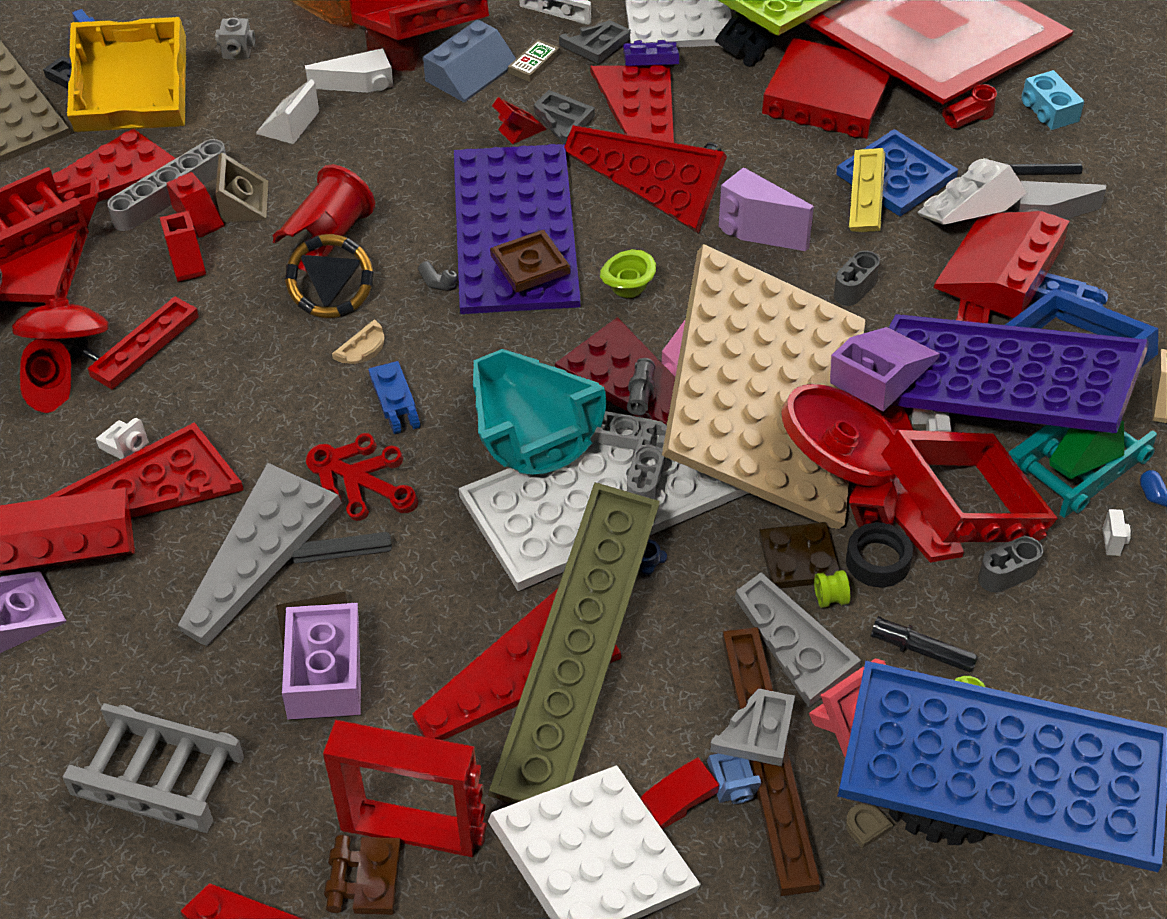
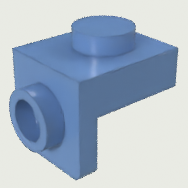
M719 753L709 755L707 763L710 773L719 783V791L717 793L719 803L731 800L733 804H741L753 799L761 785V779L759 775L753 776L749 760Z

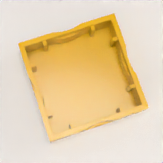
M180 17L149 18L130 22L92 21L71 23L69 55L72 70L68 82L67 116L75 132L185 126L186 34Z

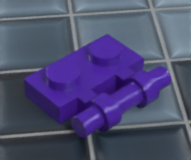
M635 40L634 43L623 44L626 66L679 64V52L676 42L657 40L656 43H642V40Z

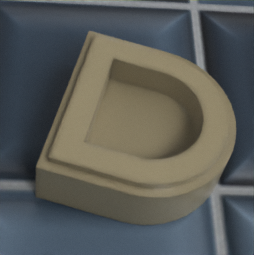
M871 804L855 805L849 810L846 818L848 833L862 849L891 831L893 824L887 817Z

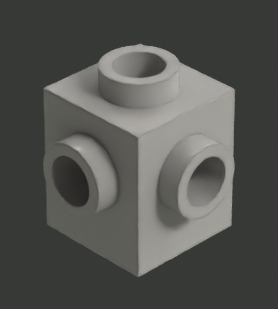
M222 19L220 29L216 30L215 40L217 46L221 47L223 59H249L251 48L255 45V32L250 30L248 19Z

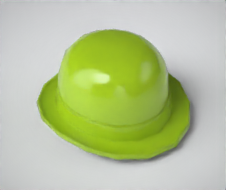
M631 249L623 251L610 258L600 270V278L611 287L616 295L622 298H633L640 295L646 289L648 282L653 279L656 273V262L650 254L642 250Z

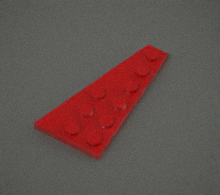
M132 128L61 171L54 173L53 178L57 190L97 177L99 180L97 202L111 198L176 158ZM44 199L28 205L32 211H43Z

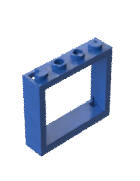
M1055 288L1005 324L1008 326L1041 329L1057 317L1062 321L1097 335L1146 339L1148 350L1141 367L1158 355V328Z

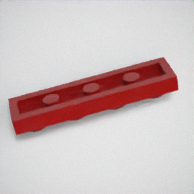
M174 296L87 369L90 377L113 390L199 317L197 308Z

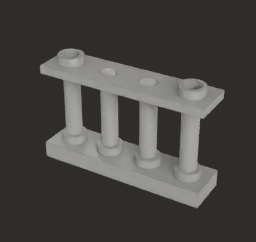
M104 703L101 711L110 729L89 766L84 768L73 765L68 766L62 778L70 795L207 833L213 818L208 803L205 801L225 760L242 763L244 755L240 741L225 732L216 734L142 714L125 705L117 707ZM125 732L143 736L123 776L116 778L103 774ZM158 741L177 746L157 785L148 787L136 783ZM192 750L211 755L191 795L183 797L171 793Z

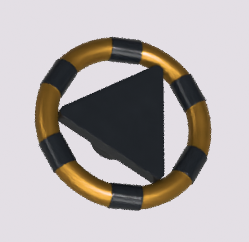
M325 234L308 239L296 248L286 265L285 281L289 295L299 308L316 317L337 318L354 312L363 304L371 291L374 272L367 253L360 245L344 236ZM326 245L342 247L357 259L311 256L306 254ZM301 260L324 307L318 306L304 297L298 288V266ZM361 266V283L357 294L349 301L336 307H329L357 268Z

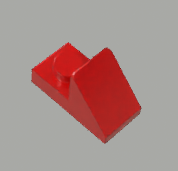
M500 97L492 105L500 113L498 118L503 122L498 130L512 144L547 129L531 113Z
M97 177L57 190L58 192L55 193L62 203L73 198L79 201L87 226L98 200L99 180ZM45 200L43 204V212L51 209V207Z

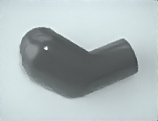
M428 261L422 262L418 266V271L428 287L449 291L456 286L455 282L458 277L454 271L450 270L449 272L447 269L442 272V275L437 274L432 264Z

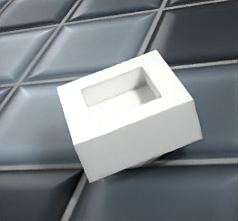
M1109 509L1102 528L1106 555L1120 556L1124 544H1129L1130 525L1125 524L1123 510Z

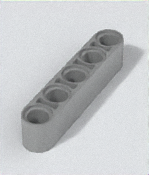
M217 139L204 141L112 196L108 200L107 205L114 228L120 231L131 230L171 206L166 183L179 176L193 172L203 185L217 177L218 156L221 153L226 155L224 143Z

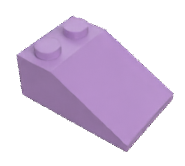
M743 167L721 185L719 227L727 235H733L740 240L806 251L809 249L814 206Z
M40 571L0 577V653L66 622Z
M358 603L286 607L282 696L288 720L361 715Z

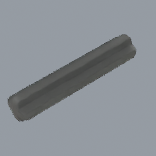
M379 532L305 542L298 550L293 552L292 561L293 563H304L389 552L392 549L391 536L389 532Z

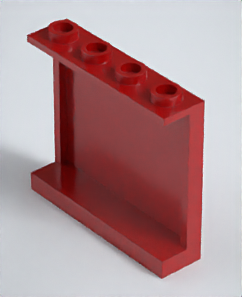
M349 0L352 22L396 40L489 16L487 0Z
M793 38L764 92L762 114L773 118L794 121L798 124L819 127L827 131L832 130L845 133L852 137L867 139L872 119L887 86L891 87L894 77L881 67L871 64L869 60L857 53Z
M17 211L1 217L8 227L24 221ZM33 211V212L35 213V215H38V214L42 213L43 211ZM87 226L0 266L2 271L0 301L45 302L46 305H49V299L66 298L89 233Z

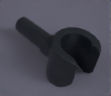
M76 337L74 344L69 343L67 346L70 357L74 359L84 355L93 361H97L101 356L88 348L89 343L85 337Z

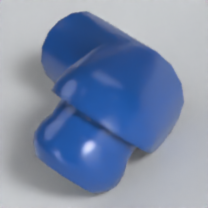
M1154 470L1144 472L1140 477V485L1146 498L1152 503L1167 507V488L1161 475Z

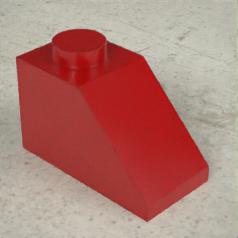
M193 172L179 176L166 183L172 208L177 213L189 211L195 234L198 238L225 227L206 187Z
M889 482L882 486L856 485L850 496L849 504L858 528L864 524L875 522L893 525L898 496L894 482Z

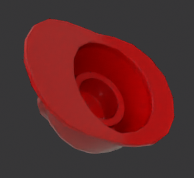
M37 338L26 346L21 356V395L27 405L35 411L43 413L53 412L69 399L71 391V358L67 348L56 339Z

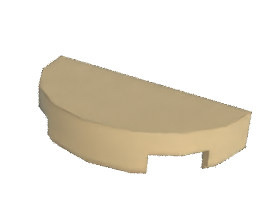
M374 319L332 353L333 359L341 363L357 364L377 356L382 350L385 341L382 326Z

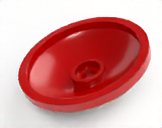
M67 298L49 299V305L31 309L12 325L14 335L38 339L84 337L99 334L109 329L108 321L102 315L88 307L69 304Z

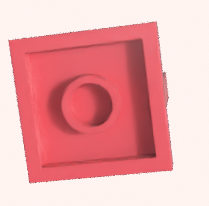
M875 658L871 661L886 665L885 661ZM864 666L821 694L823 704L809 712L811 721L816 727L835 733L845 758Z

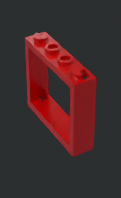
M897 430L881 453L943 543L1010 542L1023 536L1032 537L1040 541L1047 536L1046 532L1058 519L993 433ZM929 465L976 466L1010 513H962Z
M335 720L323 756L340 830L374 838H400V842L403 844L473 858L476 845L483 846L485 842L484 834L487 828V823H483L485 804L481 803L483 784H479L481 765L476 764L475 747ZM360 767L453 785L457 817L366 799Z

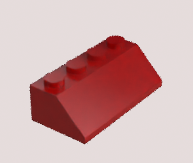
M126 487L0 505V574L135 554Z

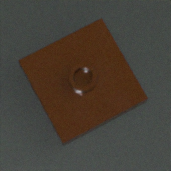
M544 229L490 248L491 257L516 293L570 274L569 263Z

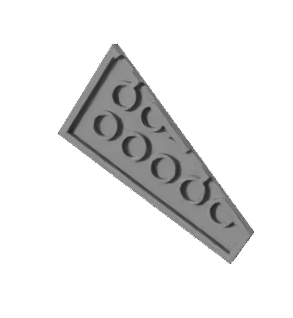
M267 463L178 624L181 632L207 646L293 556V552L298 550L342 504L338 494Z

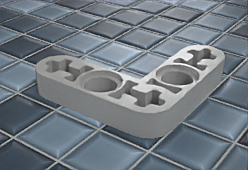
M605 411L601 427L596 428L590 440L595 443L635 450L627 477V492L651 499L655 497L666 462V457L662 456L667 425L657 420ZM627 427L633 432L629 435H620L616 430ZM659 435L656 446L651 445L654 436ZM645 457H652L658 462L655 465L648 466L640 461ZM645 477L646 485L643 488H638L641 478Z

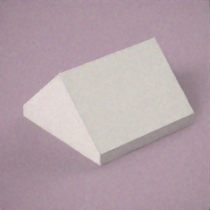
M310 79L283 99L256 133L294 144L319 113L315 82Z

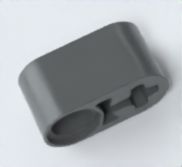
M859 251L837 272L834 299L839 304L846 306L855 305L874 287L877 282L880 264L879 256L871 251Z
M1023 536L987 551L984 554L978 575V582L981 587L989 592L998 593L1033 578L1037 574L1043 554L1041 543L1032 537Z

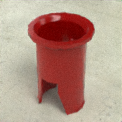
M335 164L325 165L318 172V185L284 225L272 235L273 243H277L285 236L294 237L304 229L313 235L311 238L325 234L344 236L358 218H367L373 213L375 209L373 193L357 174L347 168ZM326 245L308 252L306 255L327 257L335 246ZM301 260L298 269L306 271V268Z

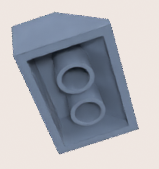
M477 19L423 57L425 81L460 101L466 102L508 72V66L516 58L498 30Z

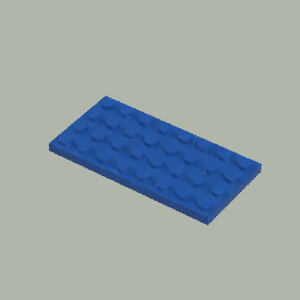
M865 661L838 797L1159 872L1163 859L1167 804V728Z

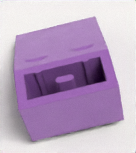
M888 327L850 337L831 355L830 383L884 411L940 357V353Z

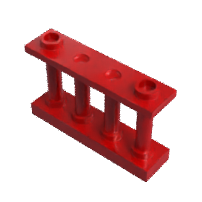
M49 167L0 188V266L87 226L81 204L76 198L62 203L55 195L58 191ZM44 199L51 209L35 215L28 205ZM17 211L24 221L8 227L1 217Z

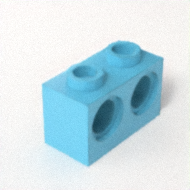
M1054 70L1026 78L1021 99L1026 107H1030L1037 114L1040 122L1045 123L1051 130L1080 121L1084 100Z

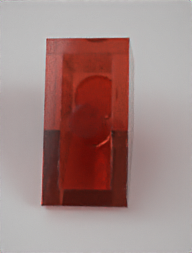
M371 29L365 30L367 52L383 48L392 70L415 71L420 52L418 35L396 40Z

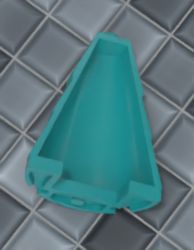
M504 349L474 360L473 388L476 395V410L478 413V434L489 453L501 465L518 470L519 473L544 474L570 464L591 445L592 441L590 439L596 428L601 427L606 409L605 389L598 382L568 373L563 369L539 363L537 359Z

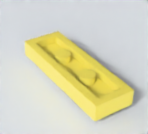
M883 148L855 150L849 222L851 231H880L885 151Z

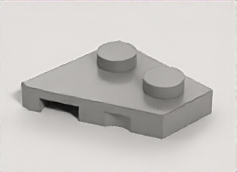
M758 689L748 699L746 707L738 710L730 719L729 726L719 736L715 735L713 737L710 752L782 766L795 696Z

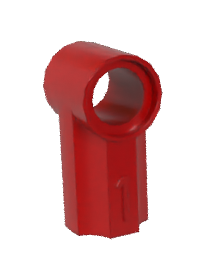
M977 85L973 88L971 96L943 108L942 116L945 119V123L953 129L976 119H990L994 115L997 91L990 85Z

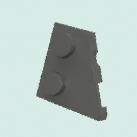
M609 20L596 26L580 29V35L568 37L566 33L559 36V45L599 64L630 39L631 30Z
M548 90L534 104V113L563 144H566L572 126L585 127L594 118L595 107Z

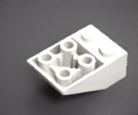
M983 158L973 162L964 175L951 180L946 185V189L939 195L929 198L924 203V207L917 213L921 217L944 225L1004 212L1027 194V191L1010 165Z

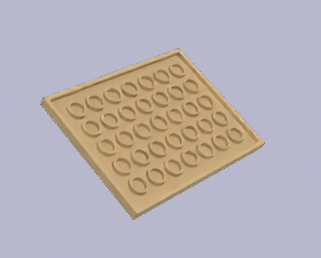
M703 244L697 251L662 456L819 523L826 522L828 527L840 529L845 525L849 481L823 469L796 446L784 427L781 410L790 393L799 386L821 384L840 389L830 383L831 355L850 337L864 333L865 319Z

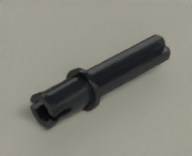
M881 616L877 617L870 637L898 646L901 652H904L906 648L967 672L974 670L977 662L976 654L912 630V625L905 627L886 620Z

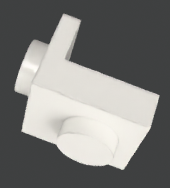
M134 418L128 424L119 420L96 438L100 449L119 459H123L141 450L149 443L142 421L138 418Z

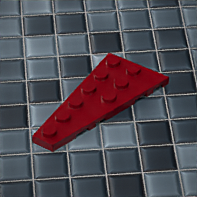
M618 317L555 363L556 368L598 382L605 389L607 401L629 412L627 409L630 396L628 384L630 378L634 375L635 362L640 358L651 359L655 363L652 379L654 391L649 396L648 410L645 414L635 416L661 421L667 425L675 376Z

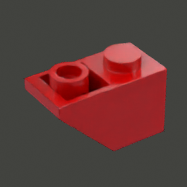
M189 211L159 217L177 282L206 275Z

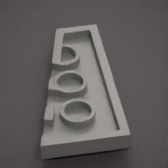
M759 573L736 590V601L753 626L758 627L759 635L808 707L821 698V694L860 668L861 660L764 574Z

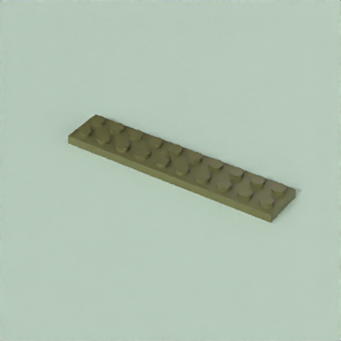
M594 482L497 765L488 797L515 804L573 781L660 501Z

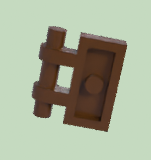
M346 835L336 836L334 848L329 853L328 863L332 867L330 880L326 881L324 896L327 898L326 910L331 913H339L342 910L343 899H354V914L393 915L401 848L400 838L362 837L360 851L349 850L350 837ZM347 867H358L356 883H347L345 881Z

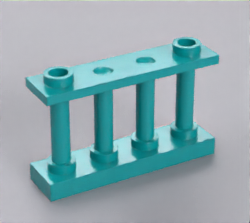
M1046 425L1009 451V455L1022 472L1033 474L1064 499L1059 515L1065 518L1073 511L1076 513L1083 511L1088 505L1090 498L1138 462L1141 464L1148 462L1155 452L1153 445L1157 433L1152 430L1140 440H1137L1124 431V447L1126 448L1124 456L1106 463L1097 472L1090 470L1078 475L1083 482L1074 489L1039 463V460L1044 456L1048 458L1052 456L1069 428Z

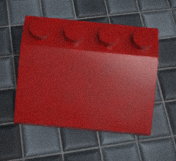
M1043 211L995 213L978 217L936 280L934 289L1015 318L1027 308L1061 252L1070 221Z

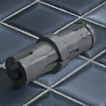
M640 358L635 362L634 375L630 378L628 384L630 396L627 409L634 415L645 414L648 410L649 396L654 391L652 379L655 363L649 358Z

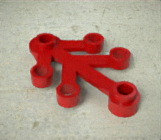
M362 433L357 436L354 443L334 448L329 444H319L313 447L306 457L308 468L312 473L319 475L321 486L338 494L341 501L342 497L337 488H335L332 472L343 477L349 500L346 511L352 520L361 521L369 513L366 504L362 500L359 485L390 499L394 510L399 513L414 511L418 506V497L412 487L408 485L395 487L368 474L387 467H399L403 462V455L398 447L388 446L382 451V455L351 465L342 461L359 454L367 456L374 453L377 444L369 433ZM370 441L367 447H361L364 442ZM391 454H397L395 459L388 460ZM326 456L324 460L318 461L320 457ZM407 494L405 499L397 500L399 496ZM362 507L360 513L352 514L355 508Z

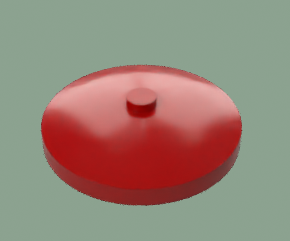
M806 384L795 388L790 393L782 406V422L792 441L808 458L828 472L860 485L882 486L895 480L897 476L881 453L895 435L896 430L878 411L861 399L843 390L826 385Z

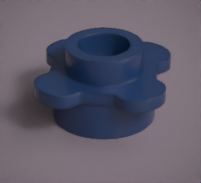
M650 539L640 566L641 573L645 575L652 574L654 568L659 563H664L667 560L666 552L660 550V546Z

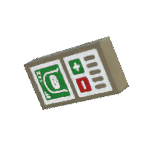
M537 39L508 66V73L531 82L560 55V48Z

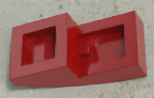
M699 757L663 778L646 791L640 799L661 829H664L685 817L689 808L717 794L719 783Z

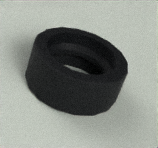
M879 522L864 524L856 529L849 538L846 565L849 572L861 583L879 588L894 586L903 581L910 570L913 546L909 537L901 529L891 524ZM866 544H885L899 554V561L889 566L873 565L859 555V550Z

